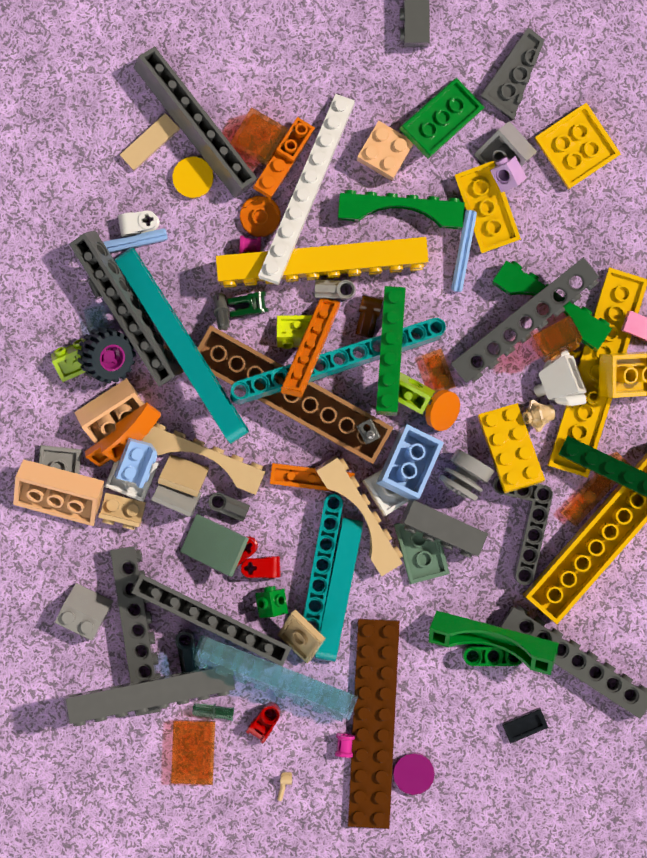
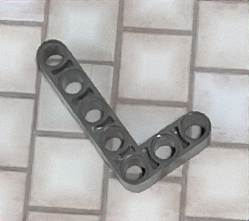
M496 476L492 481V489L496 493L530 501L513 572L514 579L519 584L528 585L535 576L553 492L549 486L535 484L528 486L527 492L524 495H519L517 490L504 494L503 490L500 491L497 488V482L500 479ZM541 488L547 491V496L543 500H540L537 496V492ZM535 509H541L542 517L539 520L533 518V511ZM531 529H536L538 532L535 540L528 538V532ZM531 549L533 551L532 559L525 560L523 553ZM521 570H527L529 573L528 578L524 581L519 579V572Z

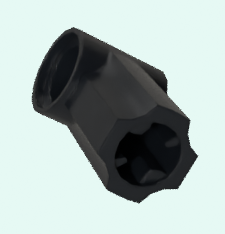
M182 629L178 632L175 643L178 649L181 672H190L199 669L195 635L189 629ZM183 634L188 635L191 642L183 644L180 641V636Z

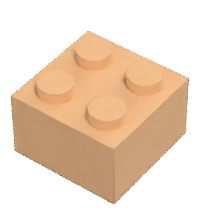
M378 121L357 156V161L393 181L414 144L406 136Z

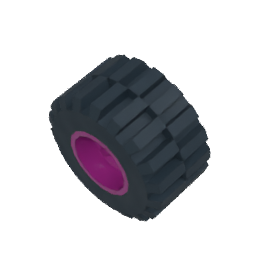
M103 327L98 328V330H91V335L86 334L84 336L86 340L80 342L79 345L82 347L81 350L78 349L77 353L81 355L78 358V362L82 364L80 366L82 370L89 376L105 383H111V381L116 383L119 382V378L124 379L127 377L125 373L132 371L130 366L135 364L133 357L136 356V352L132 350L134 347L128 337L116 330Z

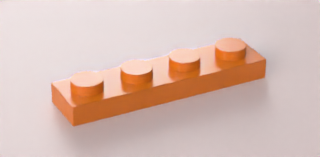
M272 463L270 484L332 491L326 488L313 467ZM347 472L349 477L355 476L354 472Z

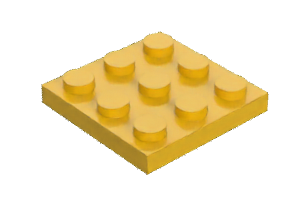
M587 102L534 138L568 190L621 155Z

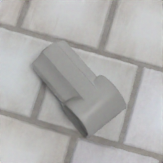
M315 280V298L349 300L356 294V287L349 280ZM346 284L352 287L351 294L347 296L341 294V287Z

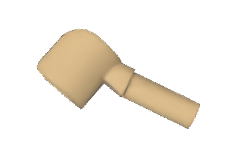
M283 772L281 774L278 801L283 799L285 785H292L291 772Z

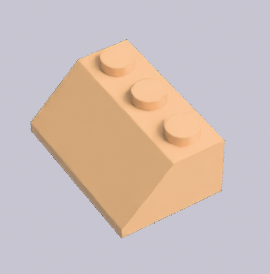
M126 378L74 413L83 430L96 444L115 431V424L142 406L144 402Z

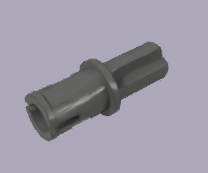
M218 293L219 300L216 294L213 296L215 306L213 314L216 317L218 329L226 331L230 326L228 316L230 309L227 307L226 295Z

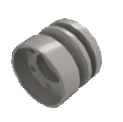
M456 449L450 459L456 466V469L453 470L445 467L444 470L451 474V477L449 479L441 474L439 480L459 496L477 501L478 496L471 492L474 488L482 492L483 489L476 482L480 480L488 483L494 470L469 454Z

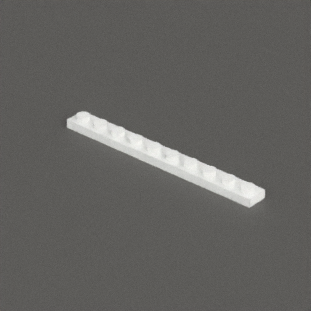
M335 94L258 275L260 279L279 285L353 110L355 100Z

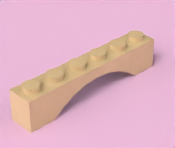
M156 423L142 440L151 443L156 449L157 455L180 451L203 455L220 465L232 478L237 488L254 495L257 494L266 472L262 470V465L251 462L250 465L243 462L244 458L232 454L231 457L224 455L225 450L215 446L209 449L204 446L205 442L196 438L193 441L185 439L186 434L174 430V433L166 431V426Z
M334 456L316 467L315 470L327 489L338 492L348 498L363 514L370 535L369 557L382 577L403 564L400 560L403 555L397 546L392 547L389 542L392 537L386 528L384 530L381 529L378 524L381 522V519L376 511L371 512L368 508V505L371 503L365 493L360 495L357 490L360 485L354 475L349 477L346 472L349 467L344 459L339 460L337 456Z

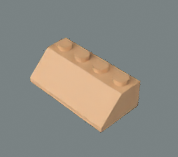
M23 459L15 476L13 505L94 526L103 494L104 481Z

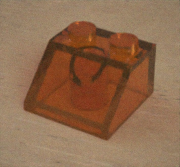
M568 316L533 335L532 348L544 362L548 360L552 362L562 356L561 353L566 350L571 352L577 349L582 341V336L571 317Z

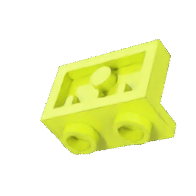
M312 315L277 316V347L284 349L299 347Z

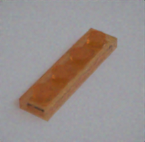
M618 452L612 455V457L632 466ZM595 474L560 513L576 527L616 483L599 474Z

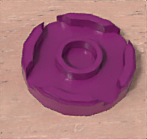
M406 753L397 760L393 770L396 785L407 794H422L430 788L434 781V767L430 760L421 753Z

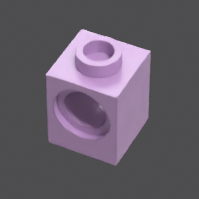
M505 156L495 162L496 166L490 170L501 192L520 185L527 178L516 156L509 159Z

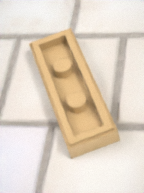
M165 113L126 148L120 156L135 171L174 136L180 128Z

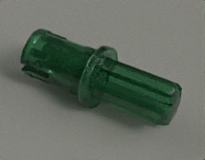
M195 703L192 714L194 716L212 718V720L216 718L233 721L234 707L216 706L215 703L214 705Z

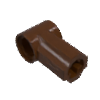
M362 295L356 335L373 337L383 299Z

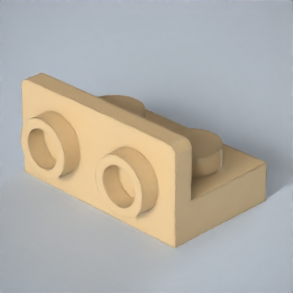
M106 492L98 517L103 519V523L114 525L115 522L123 523V528L135 530V527L141 526L146 502Z

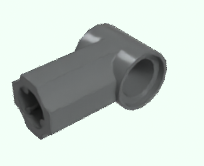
M221 492L211 494L208 501L212 510L242 522L250 505ZM221 496L224 499V504L221 507L213 506V497Z

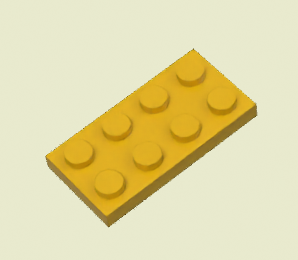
M494 161L455 174L466 210L477 212L474 233L481 253L521 240L505 191H500L490 172L496 166Z
M518 403L478 414V420L504 494L544 482L545 478Z

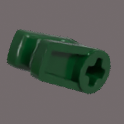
M255 292L227 299L228 305L250 304L248 308H238V310L230 311V318L268 313L269 309L266 308L264 298L266 292Z

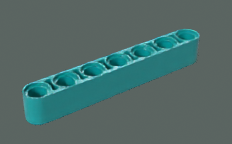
M329 494L324 500L303 615L307 621L316 622V629L318 631L321 628L343 507L342 498L337 494ZM332 497H336L339 500V506L335 509H331L327 505L328 500ZM327 518H333L336 521V525L332 529H327L324 527V521ZM324 538L332 541V546L327 550L322 549L320 546V542ZM320 559L328 561V567L324 570H320L316 566L317 561ZM320 579L324 582L325 586L322 590H315L312 584L315 580ZM312 600H317L321 604V607L316 611L309 608V603Z
M344 517L320 633L326 639L315 654L317 659L336 662L363 528V521Z

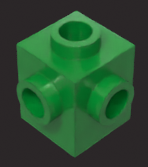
M267 586L263 587L262 592L255 593L259 618L276 617L288 613L285 589Z

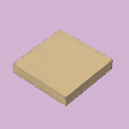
M170 454L160 474L158 483L198 497L209 468Z
M296 609L290 614L278 633V636L288 646L292 647L291 649L306 663L312 660L326 639Z

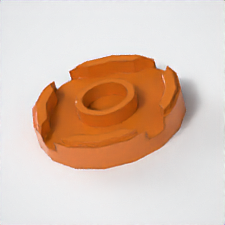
M265 196L249 198L243 204L240 211V222L243 229L255 237H266L272 234L278 228L281 221V212L278 205L272 199Z
M441 390L432 396L431 400L433 401L430 405H427L425 414L427 424L438 431L450 428L460 412V400L456 393Z

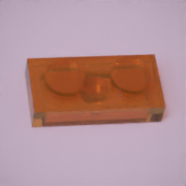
M442 349L422 355L435 394L438 391L450 390L456 387Z

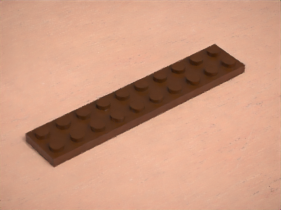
M358 618L352 731L355 739L352 740L351 751L353 757H351L348 827L390 828L399 620Z

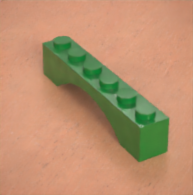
M344 190V193H340L339 221L359 222L377 211L406 209L426 216L440 228L458 230L463 228L465 202H460L458 198H448L447 201L439 200V197L428 196L427 199H418L419 196L406 195V198L398 197V194L386 193L385 196H377L376 192H365V195L356 194L357 191Z
M507 260L492 282L494 286L509 296H536L549 285L547 283L545 286L539 282L540 278L531 272L527 274L522 271L523 267L514 261L510 263ZM556 290L554 292L555 300L559 302L563 301L565 299V295L562 297L561 295L556 293ZM569 301L563 306L565 308L563 313L571 321L579 341L597 352L612 330L609 327L610 323L603 318L596 319L592 316V312L584 306L579 308Z
M385 286L376 415L397 416L406 287Z
M436 611L430 626L428 640L430 643L448 648L463 644L493 646L514 655L530 670L548 675L552 673L559 645L557 642L441 611Z

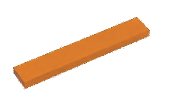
M326 298L319 299L283 382L281 393L302 398L340 308V301Z

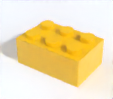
M647 351L599 354V396L611 398L647 396Z

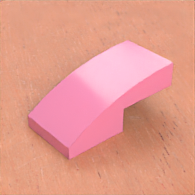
M627 311L621 331L647 342V317Z

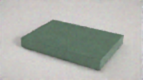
M196 514L180 552L233 577L249 538L202 515Z
M400 523L394 524L409 584L450 574L444 550L441 546L442 542L438 540L431 542L422 538L423 534L416 531L414 534L404 530V525Z

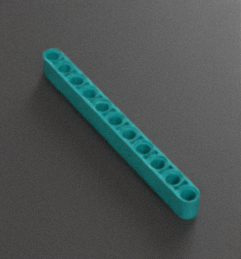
M131 247L116 257L115 261L225 438L232 444L249 433L244 421L135 249Z
M432 318L404 327L402 352L439 340L446 330L445 322L440 318ZM430 327H437L439 333L432 332ZM411 333L419 334L420 339H414ZM381 335L320 354L317 363L321 364L324 370L317 371L314 368L309 382L380 360V352H376L373 349V345L381 347ZM359 351L363 357L356 358L353 352ZM333 358H341L343 360V364H336ZM291 364L235 382L231 386L229 393L231 402L240 405L281 392L283 384L276 383L274 377L280 376L285 380ZM262 383L265 389L257 390L254 384ZM241 389L245 395L238 397L235 395L234 390Z

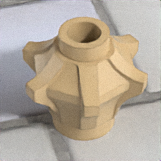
M529 400V407L525 408L523 413L524 423L528 424L529 427L533 426L536 432H540L545 424L555 418V410L552 405L540 404L535 400Z

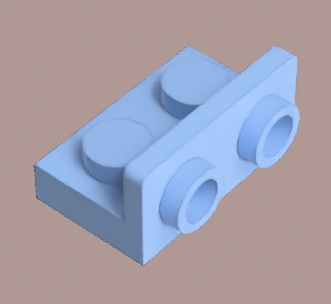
M128 438L114 474L115 478L133 482L138 488H143L144 484L149 480L150 468L157 459V451L154 446L148 442Z

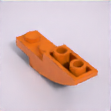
M297 117L253 189L271 199L287 177L315 127Z
M146 402L115 424V431L87 449L85 457L98 467L109 460H113L116 463L122 456L128 438L141 441L156 424L161 413Z

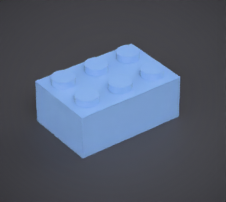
M408 424L404 425L398 432L376 484L409 500L420 499L444 442Z

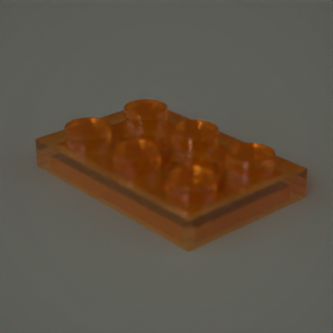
M174 719L171 783L213 785L216 721Z

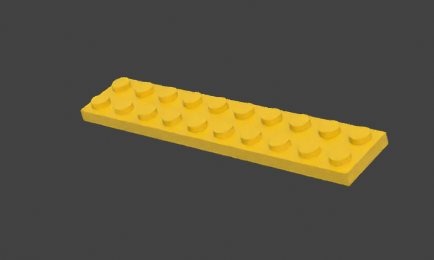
M610 267L607 269L593 317L596 319L603 318L609 322V327L612 330L597 352L584 344L578 363V370L587 393H584L585 396L591 391H596L597 394L590 395V399L592 401H599L594 405L586 402V404L565 406L547 466L588 478L590 470L558 454L567 436L597 449L612 401L611 397L599 396V354L627 352L632 335L621 331L627 311L639 313L647 287V279Z

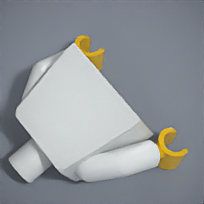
M573 343L570 345L569 350L564 349L550 355L543 366V370L539 372L542 383L534 386V392L537 397L540 398L546 395L549 400H554L557 404L566 406L586 404V402L591 405L598 403L599 400L592 401L590 399V395L597 394L596 391H591L586 396L584 394L587 391L574 359L580 357L581 351L577 353L572 351L578 347V344Z

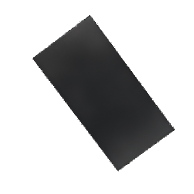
M541 708L502 723L510 744L549 728Z

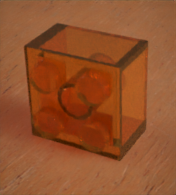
M251 107L230 144L238 152L266 167L287 134L288 128Z

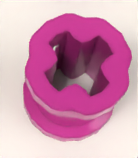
M241 235L239 254L244 252H261V237L254 239L245 238Z
M337 733L338 744L335 756L353 757L351 751L352 740L355 739V735Z

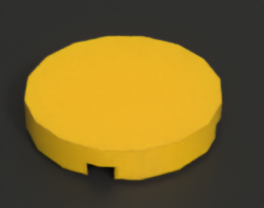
M195 156L186 157L179 161L172 175L173 184L177 191L191 199L201 198L206 195L214 182L213 170L209 164L202 158Z

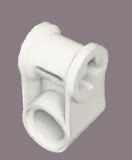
M152 211L118 215L121 237L154 231L159 227V218ZM147 217H150L152 220H154L150 222V226L144 223V221L148 220Z

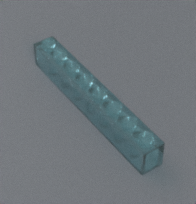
M201 635L192 659L197 661V666L208 669V666L216 668L215 673L227 677L228 673L236 676L234 680L243 684H246L247 681L255 683L254 688L264 692H266V689L273 690L274 696L282 699L288 696L293 698L292 702L304 707L306 703L312 706L311 710L323 714L324 711L331 713V718L341 722L343 718L350 720L358 696L204 635Z

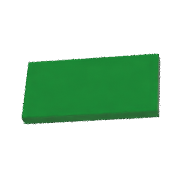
M455 78L405 122L399 130L429 159L485 107Z

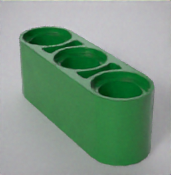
M467 645L462 650V658L470 666H518L522 663L518 658L516 660H509L508 652L493 646ZM470 650L477 651V657L474 660H468L466 657ZM492 650L498 652L495 660H489L487 657L488 653Z

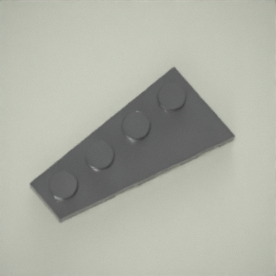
M529 27L523 32L480 94L482 99L512 121L515 119L516 111L522 101L524 90L530 80L532 69L536 64L545 40Z

